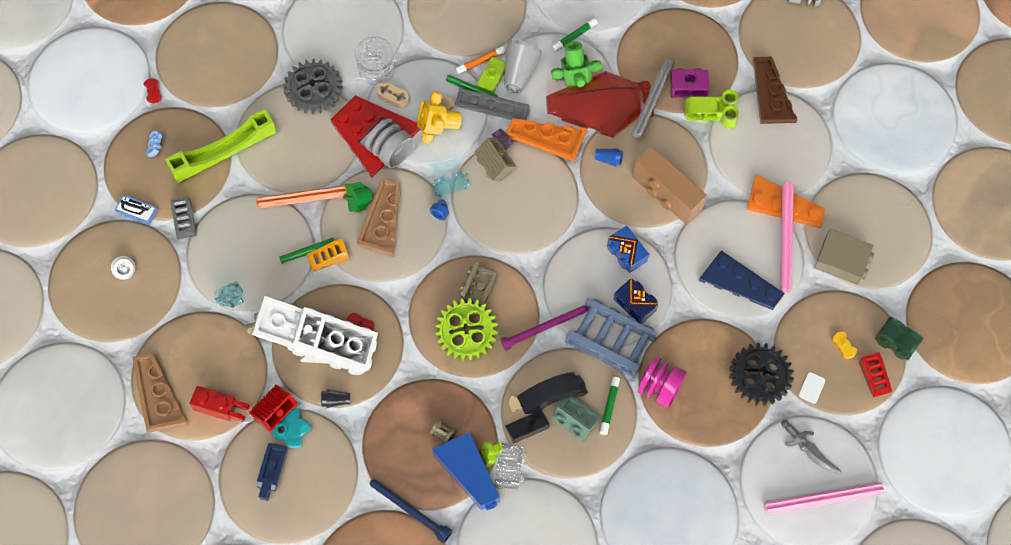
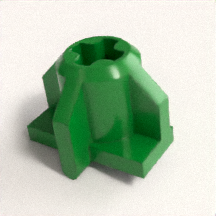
M362 182L345 184L347 195H344L343 199L348 201L349 211L359 212L365 210L372 200L371 190Z

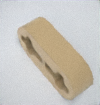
M382 82L377 86V96L382 101L397 108H405L409 104V96L405 90L387 82Z

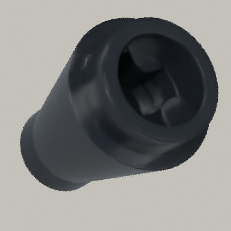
M330 389L321 391V407H326L327 409L350 404V393Z

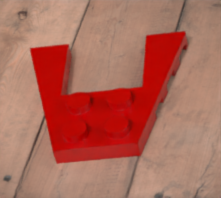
M355 95L330 121L342 139L348 144L350 150L357 156L361 165L368 171L370 177L373 178L385 165L359 142L382 120L389 118L401 127V131L405 130L412 137L420 129L417 127L416 122Z

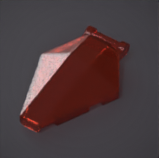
M605 71L593 76L592 80L583 87L569 86L547 95V114L560 117L562 121L579 127L598 130L600 134L614 138L638 119L642 111L639 91H642L643 103L645 104L649 95L650 82H633ZM653 109V111H652L650 117H653V116H654V109Z

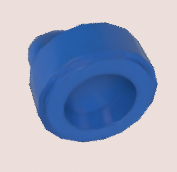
M444 199L433 203L430 208V213L435 218L445 220L449 214L448 206Z

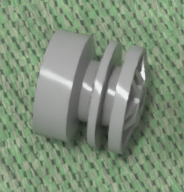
M389 118L380 122L371 131L365 145L376 157L379 156V159L391 169L399 166L410 155L415 145V139L405 130L401 131V127Z

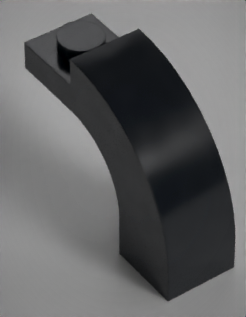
M574 372L544 380L518 395L517 398L524 414H535L556 401L569 397H583L588 391L581 376H575Z

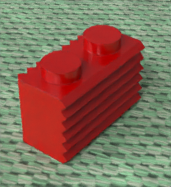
M276 384L252 408V411H249V414L258 424L271 432L298 402L290 393Z

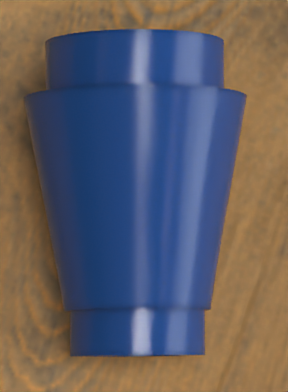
M618 148L596 149L595 160L615 167L622 163L623 151Z

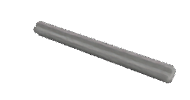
M665 58L631 135L637 139L641 138L674 62L672 59Z

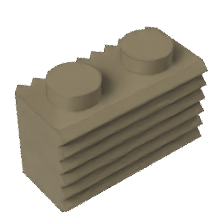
M486 138L479 148L474 151L478 157V163L484 166L487 171L486 175L493 181H502L516 167L498 138Z

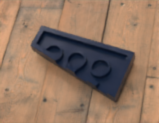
M722 250L699 278V281L702 283L707 282L714 285L715 288L727 290L738 297H745L749 301L771 310L776 307L785 294Z

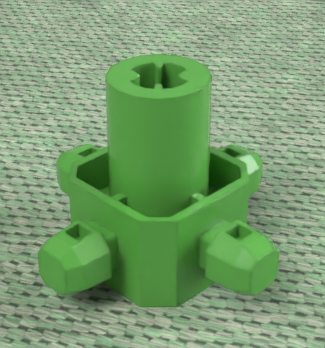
M571 41L564 47L566 57L561 59L562 68L552 69L551 76L554 80L563 77L565 84L568 86L583 87L592 80L591 72L602 70V64L600 60L589 62L588 56L583 53L582 43Z

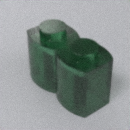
M893 317L888 318L875 337L878 345L885 349H891L895 356L902 360H909L924 339L920 334L906 327Z

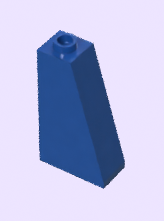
M466 433L432 449L436 460L480 510L485 508L486 510H491L498 505L500 497L470 433Z

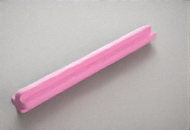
M784 182L782 185L780 290L782 292H790L792 285V182Z
M879 482L770 501L764 504V508L767 514L880 495L884 492L882 483Z

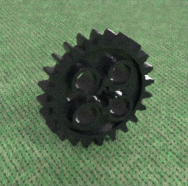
M759 342L755 348L752 344H749L748 350L743 347L741 353H736L735 357L737 359H732L731 363L733 365L729 368V371L733 372L729 375V378L735 379L732 381L731 386H737L735 393L741 391L742 395L740 398L742 399L747 396V403H750L753 399L756 406L759 401H762L763 406H766L768 400L773 405L775 398L781 401L782 395L786 396L788 394L787 390L791 389L792 385L790 383L794 380L790 376L794 373V370L788 369L792 363L785 362L788 356L781 357L782 350L775 352V346L768 349L767 343H765L763 348ZM748 361H755L757 366L750 365ZM768 364L775 365L777 369H770ZM746 379H752L755 382V384H748L746 382ZM765 383H772L774 388H768Z

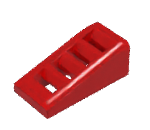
M880 352L862 357L859 365L873 398L892 393ZM875 362L873 365H868V363ZM872 370H878V372L871 374ZM881 377V380L873 381L874 378ZM881 384H884V386H885V387L880 388V389H876V387H875V386H878V385H881Z

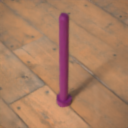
M580 306L508 339L506 337L500 338L502 346L507 351L511 349L510 346L586 313L588 311L587 306Z

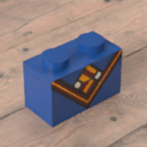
M628 226L623 227L608 237L607 248L612 255L615 254L619 265L629 273L648 262L649 253Z

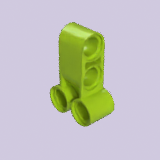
M729 89L723 92L722 97H689L684 101L685 119L689 121H721L723 127L731 129L736 126L739 117V110L736 107L738 94L736 91Z

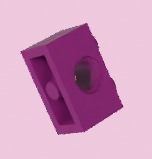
M700 68L694 70L672 69L670 76L671 98L707 97L709 91L708 70Z

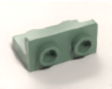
M575 397L565 398L558 405L552 417V420L581 441H585L589 432L601 419L599 414Z

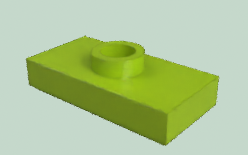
M491 57L476 86L494 93L505 73V62Z

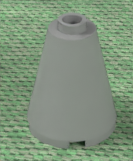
M512 40L507 42L504 86L507 88V91L517 93V91L522 90L541 57L542 51L539 50L538 52L536 50L537 46L517 40L516 43H512Z

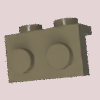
M476 261L474 266L469 267L467 282L462 283L459 293L464 302L467 303L469 298H471L472 304H475L479 300V307L486 303L497 278V273L480 267L479 262Z

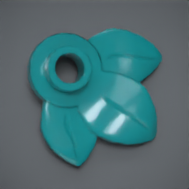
M292 409L272 430V435L275 439L284 441L290 448L302 447L300 437L307 434L311 430L312 425L306 420L300 419V409ZM284 427L285 431L283 433H279V428Z

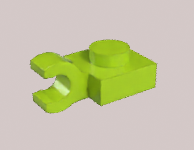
M492 441L485 442L481 446L480 453L486 468L492 467L497 461L498 453L504 451L502 442L493 445Z

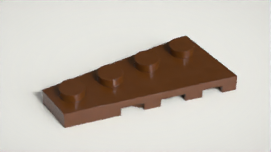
M772 56L754 57L753 67L760 124L797 123L798 118L792 110L791 101L787 98L786 89L780 81V75Z

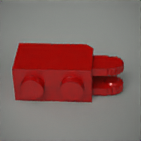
M196 386L189 403L196 412L226 421L234 419L244 422L246 417L240 413H235L234 410L236 407L242 410H249L250 408L249 404L236 400L234 396Z

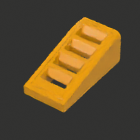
M342 238L307 254L313 272L349 260ZM337 249H340V254H337ZM332 251L334 256L330 258L329 252ZM322 254H325L327 260L323 261ZM318 256L320 262L318 264H316L314 257Z

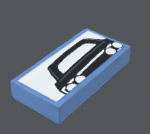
M124 194L115 208L116 213L149 226L158 211L157 207Z

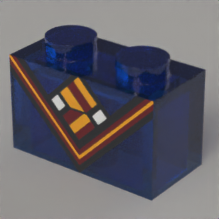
M632 278L614 293L613 300L641 325L657 311V299L652 294L644 291L641 283L634 281Z

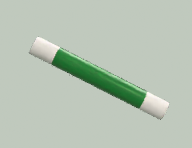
M593 18L551 46L553 51L556 52L568 42H571L597 25V20Z
M612 377L600 428V434L603 435L608 434L620 382L619 377Z

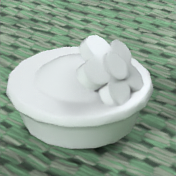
M127 256L117 257L111 264L112 274L119 279L130 278L135 272L134 261Z

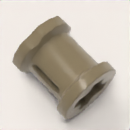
M438 420L430 431V435L438 437L443 441V444L451 441L456 434V430L449 429L442 424L441 420Z

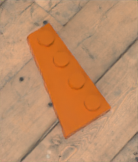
M513 118L507 129L506 137L574 162L588 128L581 127V129H577L568 125H564V127L554 126L553 123L539 124L536 121Z
M755 174L747 210L782 218V187ZM793 193V222L820 228L825 208Z

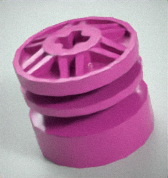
M656 356L654 361L647 366L641 377L638 393L643 395L645 390L649 388L646 397L651 398L655 392L658 393L656 403L668 409L687 372L676 366L670 373L667 372V361L659 368L661 358Z

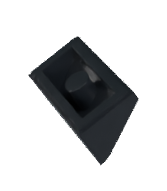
M540 411L505 425V428L512 443L515 444L549 429L550 424L543 412Z

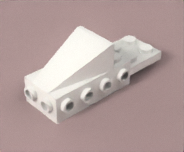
M264 296L252 331L254 336L288 347V350L293 351V354L301 356L300 361L329 363L332 368H343L353 375H360L370 369L372 365L371 357L377 346L376 339L378 333L371 331L369 328L359 327L349 321H342L332 315L317 312L315 309L306 307L301 309Z

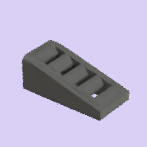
M182 197L170 200L177 239L196 236L190 198ZM188 212V214L178 216V214ZM189 220V222L179 223L180 221ZM181 228H191L189 230L180 231Z

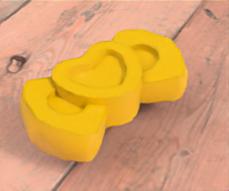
M846 332L835 333L832 342L839 349L843 358H853L857 354V348L851 346L850 341L846 339Z

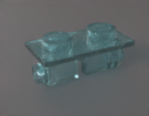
M460 171L451 174L452 178L446 180L444 177L434 179V183L430 185L436 188L433 189L434 197L451 194L450 186H453L454 192L466 190L470 186L469 180L464 178L468 173L463 174Z

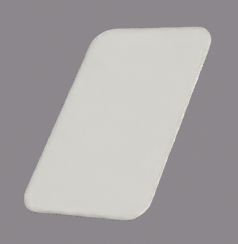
M809 372L799 397L815 404L825 384V379Z

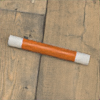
M501 46L456 67L455 71L457 74L469 70L490 60L491 57H497L505 53V48Z

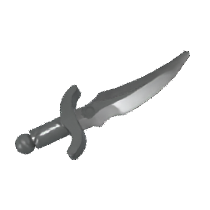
M787 420L781 422L785 430L794 438L793 442H786V446L793 447L798 444L801 451L806 452L807 456L819 466L829 471L841 472L839 468L824 457L814 443L809 442L805 438V436H813L814 432L804 431L799 433L791 424L789 425Z

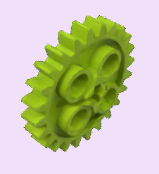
M461 298L460 304H457L454 300V307L447 304L448 311L441 310L443 318L437 317L441 324L435 325V328L440 330L435 333V336L441 337L437 342L438 344L444 343L441 347L442 351L448 349L447 356L454 353V360L461 356L462 362L465 361L466 357H469L471 362L473 356L480 359L479 353L481 352L487 355L485 349H493L490 342L496 343V339L492 336L498 335V332L493 330L498 327V324L492 323L496 317H489L492 310L485 311L486 304L479 307V300L472 304L471 298H469L467 303ZM478 315L480 320L478 323H471L470 317ZM453 318H459L461 320V323L458 326H452L450 324ZM465 326H468L469 329H472L469 330V334H465V332L461 330H464ZM480 326L484 327L483 329H474ZM452 330H454V331H459V332H456V333H453V334H450V333H449V332L452 331ZM481 334L483 339L477 343L472 340L473 336ZM456 337L464 339L463 343L459 346L453 344V340Z

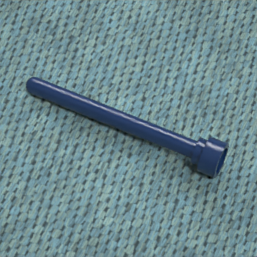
M374 479L370 481L369 484L373 489L435 532L436 539L444 544L453 532L451 528L446 525L439 526Z

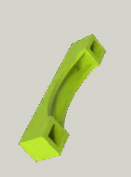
M263 109L249 116V119L222 139L199 149L187 152L180 151L166 158L165 162L178 184L276 134L274 122L266 109Z

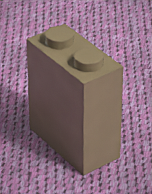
M829 229L814 269L858 285L860 280H865L869 269L866 268L867 263L870 264L873 259L874 253L871 252L873 245Z

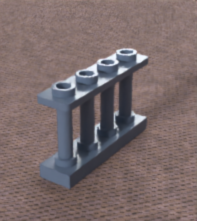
M587 298L585 306L589 310L578 330H569L565 343L635 378L640 367L636 361L647 340L655 341L657 332L648 325L643 326L637 323V320L633 317H626L620 314L615 308L604 306L597 299ZM597 313L606 318L596 338L591 341L585 337L584 333ZM614 322L622 326L623 329L612 349H607L601 343ZM632 331L641 337L630 357L625 358L619 354V351L629 332Z

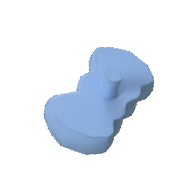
M153 131L149 135V148L145 152L149 157L156 156L159 152L158 149L162 148L160 145L162 134L159 131Z

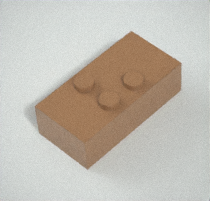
M650 147L635 161L632 177L647 190L651 197L658 199L666 210H670L686 225L702 212L707 194L653 147Z

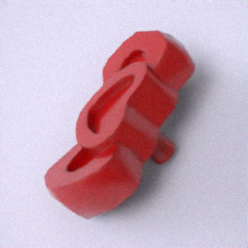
M155 78L147 79L143 83L148 93L146 100L149 103L155 104L162 99L158 86L159 81Z
M356 313L350 314L346 321L359 327L369 328L371 331L374 330V322L372 320L362 318Z

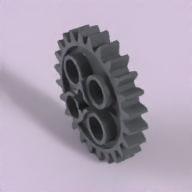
M306 59L304 65L298 62V68L292 66L293 72H287L288 77L284 78L285 83L283 84L284 94L292 107L296 106L297 111L303 108L305 114L308 110H311L312 114H314L315 110L321 113L322 108L328 111V105L334 107L333 100L339 101L338 96L342 95L341 89H343L342 78L339 71H335L334 65L330 67L329 62L323 65L322 59L318 63L315 62V59H312V63H309Z

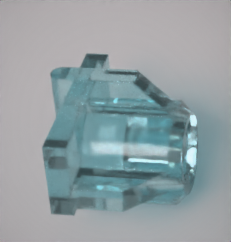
M236 281L233 284L230 283L214 292V300L220 306L234 308L244 302L241 298L244 291Z

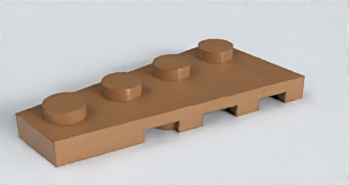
M385 178L381 179L358 238L357 246L393 257L400 183Z
M153 354L132 357L146 432L187 425V421Z

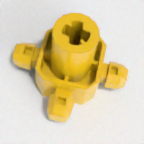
M437 91L431 93L429 99L431 101L423 100L419 109L417 127L423 131L421 138L425 143L432 142L433 133L441 134L443 128L458 130L461 125V113L446 110V107L440 103L442 101V94Z

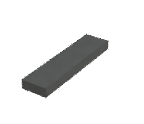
M459 88L455 107L508 120L513 118L526 120L530 108L528 104Z

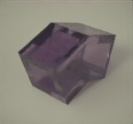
M501 128L491 134L492 138L499 139L505 150L514 144Z

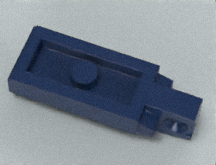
M268 443L257 478V488H261L258 496L260 500L268 501L271 491H276L288 454V447Z

